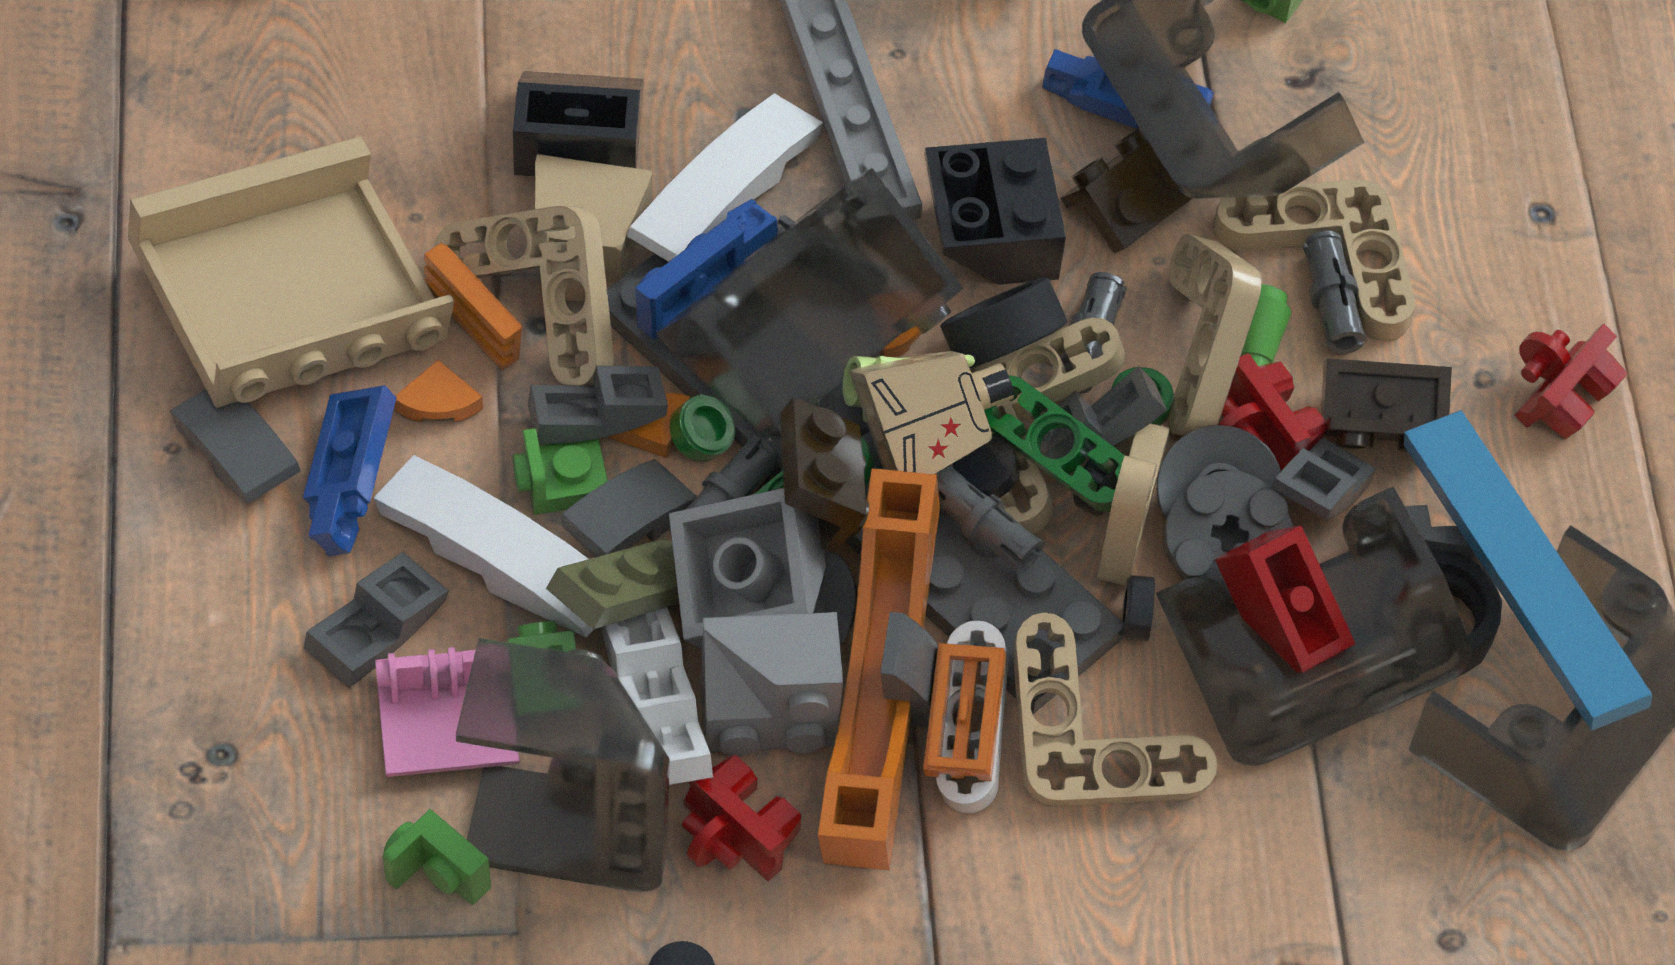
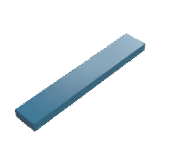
M1462 410L1405 431L1404 447L1591 731L1650 708L1652 701L1651 691Z

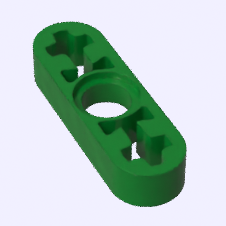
M1009 375L1014 391V398L1009 401L1012 402L1018 397V403L1026 415L1034 421L1027 430L1025 425L1011 414L1007 413L1000 419L1001 412L997 406H993L984 410L991 431L1006 439L1012 448L1088 505L1099 511L1110 512L1115 489L1112 490L1104 486L1098 492H1095L1098 487L1097 483L1081 465L1088 456L1092 464L1105 473H1110L1117 467L1115 475L1118 478L1125 455L1026 381ZM1055 428H1066L1072 431L1075 442L1072 450L1066 456L1051 459L1041 453L1042 439L1049 431Z

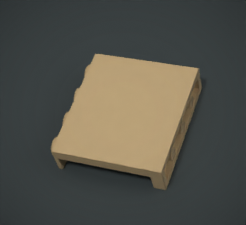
M361 136L130 200L127 239L216 408L235 402H252L272 391L296 384H312L329 374L353 367H369L383 358L410 350H426L440 341L447 340L454 300L450 294L434 298L428 285L423 280V276L368 180L371 153Z

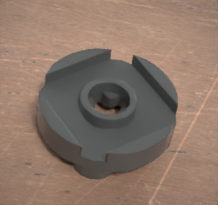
M1219 471L1195 479L1172 503L1165 518L1163 546L1169 562L1173 563L1176 572L1183 578L1182 581L1192 591L1209 599L1234 601L1215 561L1216 558L1226 552L1221 551V540L1211 537L1212 527H1222L1226 519L1237 522V530L1245 534V543L1265 532L1293 527L1288 513V504L1284 496L1275 489L1270 488L1261 479L1243 472ZM1236 543L1233 549L1241 546L1244 543Z

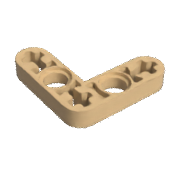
M1356 179L1247 188L1230 191L1221 198L1217 205L1214 219V233L1224 246L1233 250L1253 251L1303 246V243H1306L1305 239L1314 233L1328 230L1339 233L1343 242L1342 247L1349 274L1356 278L1359 291L1356 296V305L1365 334L1376 340L1391 341L1400 338L1407 332L1415 309V297L1390 199L1386 191L1378 184L1369 180ZM1352 205H1361L1365 213H1370L1366 230L1360 231L1362 226L1361 215L1357 208L1351 207ZM1304 206L1311 209L1316 214L1318 220L1307 225L1298 224L1288 218L1285 211L1290 207ZM1267 211L1274 212L1273 225L1270 224L1271 214H1267ZM1233 215H1243L1245 221L1252 224L1250 226H1242L1239 218H1235ZM1374 250L1382 253L1387 258L1389 265L1381 269H1370L1359 262L1357 255L1362 251ZM1385 289L1384 300L1386 308L1389 312H1395L1394 316H1385L1384 310L1376 307L1379 290Z
M552 206L454 222L446 225L439 232L435 246L441 242L447 245L477 278L540 269L549 362L552 373L558 382L563 385L593 386L596 366H613L614 352L601 230L597 218L591 211L584 207ZM516 225L523 229L527 238L526 250L517 260L511 256L507 247L508 234ZM570 226H574L576 231L575 238L569 239L567 242H549L547 232L567 230ZM468 242L485 243L487 253L469 254L461 258L460 246H465ZM574 279L582 284L586 294L584 306L577 314L572 313L565 302L566 288ZM570 325H586L587 331L571 333ZM587 352L589 356L588 364L576 367L575 355Z
M1185 234L1178 241L1172 254L1169 269L1171 285L1202 308L1169 415L1171 432L1180 436H1185L1196 429L1218 424L1258 304L1262 282L1261 274L1257 268L1217 241L1191 234Z
M1092 317L1060 329L1003 357L974 367L970 371L972 374L1001 363L1008 375L1021 378L1026 368L1032 364L1047 363L1054 369L1052 377L1046 384L1035 389L1055 403L1067 398L1075 390L1080 392L1117 374L1123 366L1125 350L1119 333L1113 324L1103 318ZM1097 340L1102 347L1103 355L1092 359L1086 345ZM1064 352L1067 353L1074 369L1067 373L1059 356ZM1018 397L1012 402L1007 401L996 405L1001 412L1000 419L1007 413L1013 415L1018 420L1026 416V413L1017 401ZM1016 451L1020 462L1019 480L1030 499L1031 509L1020 513L1016 507V500L1011 490L999 499L1005 504L1004 511L1025 529L1034 534L1046 527L1051 520L1054 511L1053 498L1040 468Z
M1150 423L1135 433L1129 456H1124L1106 530L1097 575L1099 580L1126 586L1127 578H1130L1132 575L1170 428Z
M1050 613L1032 615L1022 623L1013 642V662L1023 781L1026 791L1034 800L1042 805L1054 807L1186 800L1197 797L1207 789L1216 775L1217 759L1209 744L1197 736L1170 735L1084 740L1076 644L1072 628L1064 619ZM1038 630H1046L1050 641L1060 642L1061 647L1054 649L1049 660L1050 675L1063 672L1065 680L1046 677L1033 682L1028 681V674L1038 677L1041 671L1039 650L1028 649L1026 644L1034 640ZM1045 692L1060 696L1067 707L1066 720L1060 725L1053 727L1044 726L1037 722L1031 711L1032 699L1038 694ZM1154 751L1157 753L1154 765H1170L1177 760L1180 751L1188 752L1190 762L1201 763L1202 770L1195 773L1191 783H1183V777L1180 772H1160L1155 778L1158 786L1151 787L1149 786L1152 765L1147 752ZM1119 753L1132 758L1138 769L1137 781L1132 786L1126 788H1117L1109 784L1102 773V762L1106 757ZM1081 755H1091L1092 757L1088 776L1093 790L1083 789L1085 776L1066 778L1060 790H1051L1049 779L1038 778L1037 772L1044 770L1049 758L1057 759L1058 766L1062 770H1079L1084 764Z

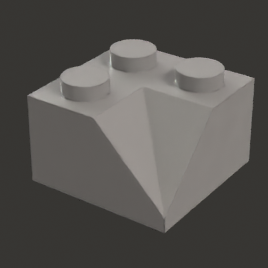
M784 488L669 513L682 630L685 641L702 650L703 618L807 614L814 612L826 568L824 550L820 547L819 518L786 505Z
M837 612L703 618L700 688L704 738L710 752H722L729 756L734 754L746 756L757 750L788 749L795 753H812L823 747H834L839 726L843 688Z

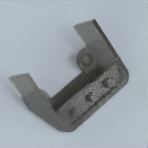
M1102 0L1094 5L1084 17L1082 35L1090 51L1178 190L1188 197L1205 199L1280 195L1365 143L1346 101L1340 92H1337L1268 136L1260 138L1238 151L1185 69L1186 66L1205 55L1213 44L1215 28L1204 7L1214 0Z
M1570 525L1562 536L1557 553L1608 629L1627 641L1622 649L1651 691V707L1591 731L1576 707L1562 722L1540 707L1519 704L1505 709L1488 728L1433 691L1425 701L1409 747L1410 752L1544 844L1558 850L1578 849L1593 837L1675 732V612L1664 590L1655 580Z
M478 638L456 730V742L551 757L553 759L550 761L547 774L504 766L484 767L467 840L489 858L490 868L634 892H645L658 888L662 883L667 859L670 758L614 670L605 663V660L600 655L588 650L574 649L562 652Z

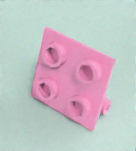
M494 643L487 644V649L455 652V648L450 647L448 648V653L435 654V649H429L428 655L395 657V653H388V659L375 660L386 777L519 764L510 683V662L506 647L495 648Z

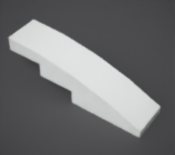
M774 93L738 119L698 154L634 221L629 228L627 237L668 262L685 250L693 238L699 234L708 233L724 221L727 217V212L750 199L754 200L779 183L786 162L817 142L823 122Z
M415 455L373 498L380 515L427 536L435 554L482 575L489 593L547 620L557 621L558 625L571 631L574 630L575 633L587 637L593 631L589 625L546 589L558 567L588 560V558L518 510L466 480Z
M666 607L601 627L621 708L646 789L713 777L711 754L698 722L696 698L683 666L681 642L668 608Z

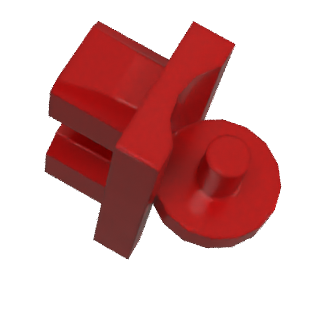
M1602 324L1586 342L1579 341L1568 351L1565 347L1569 344L1570 338L1562 330H1555L1552 335L1537 331L1529 333L1519 346V354L1525 363L1521 370V375L1530 383H1535L1539 377L1544 380L1514 416L1526 428L1542 419L1565 440L1579 431L1593 416L1595 410L1573 390L1575 385L1579 383L1597 401H1600L1609 395L1628 374L1607 350L1617 336L1605 324Z
M1249 353L1240 356L1221 413L1224 419L1218 425L1236 427L1260 439L1275 456L1281 471L1302 448L1310 451L1326 433V421L1315 407L1307 406L1292 412L1286 404L1295 387L1292 375L1281 361L1258 366Z
M734 754L712 768L713 777L688 782L690 787L684 798L683 805L691 813L683 820L681 826L694 839L688 847L686 855L697 867H703L717 858L729 870L733 869L743 859L769 882L782 870L784 850L800 832L802 816L785 798L779 796L773 798L759 812L756 813L744 800L757 790L758 778L753 770Z

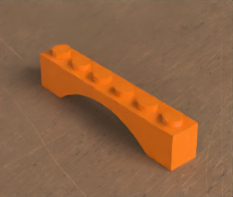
M872 468L867 498L869 514L863 526L858 597L849 670L838 732L826 775L818 839L823 864L890 871L912 712L910 701L885 699L883 697L880 673L890 612L904 613L924 628L940 502L936 474Z

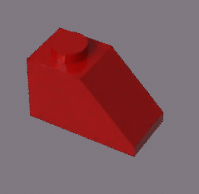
M1301 525L1265 532L1215 559L1241 618L1297 673H1303L1356 644Z

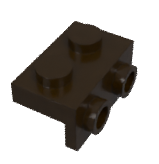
M1172 124L1152 133H1149L1145 126L1133 131L1115 144L1120 154L1106 164L1103 158L1100 157L1076 172L1071 178L1077 186L1060 198L1066 208L1082 203L1114 253L1127 248L1211 185Z
M1327 358L1323 364L1321 416L1326 421V433L1324 436L1336 437V445L1340 448L1372 449L1374 448V439L1399 441L1398 451L1408 452L1404 447L1405 431L1449 415L1452 367Z
M793 397L780 413L785 504L819 518L820 547L822 550L834 554L850 535L855 536L861 531L869 514V502L865 497L864 484L866 458L862 454L860 425L838 416L830 409L816 407Z

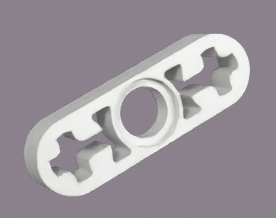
M970 621L960 625L952 632L947 644L974 646V641H984L986 647L1004 648L1006 652L992 782L973 783L971 793L961 794L957 783L950 781L951 774L939 773V777H936L940 794L945 803L961 813H975L985 809L996 797L999 786L1008 652L1000 631L995 626L984 621ZM953 660L941 757L953 758L954 749L951 750V746L955 742L956 734L954 715L959 708L961 685L956 687L957 682L962 683L963 660ZM981 662L980 677L983 685L976 684L975 701L984 703L989 662ZM981 730L971 732L969 750H974V760H977Z

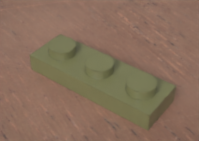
M664 538L558 567L546 589L592 629L679 604L672 541Z

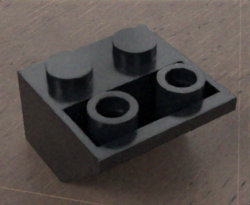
M524 71L518 81L513 124L514 175L535 176L537 154L637 169L644 79Z
M1046 138L925 148L924 156L944 256L998 285L1024 283L1040 278L1059 280L1066 234Z

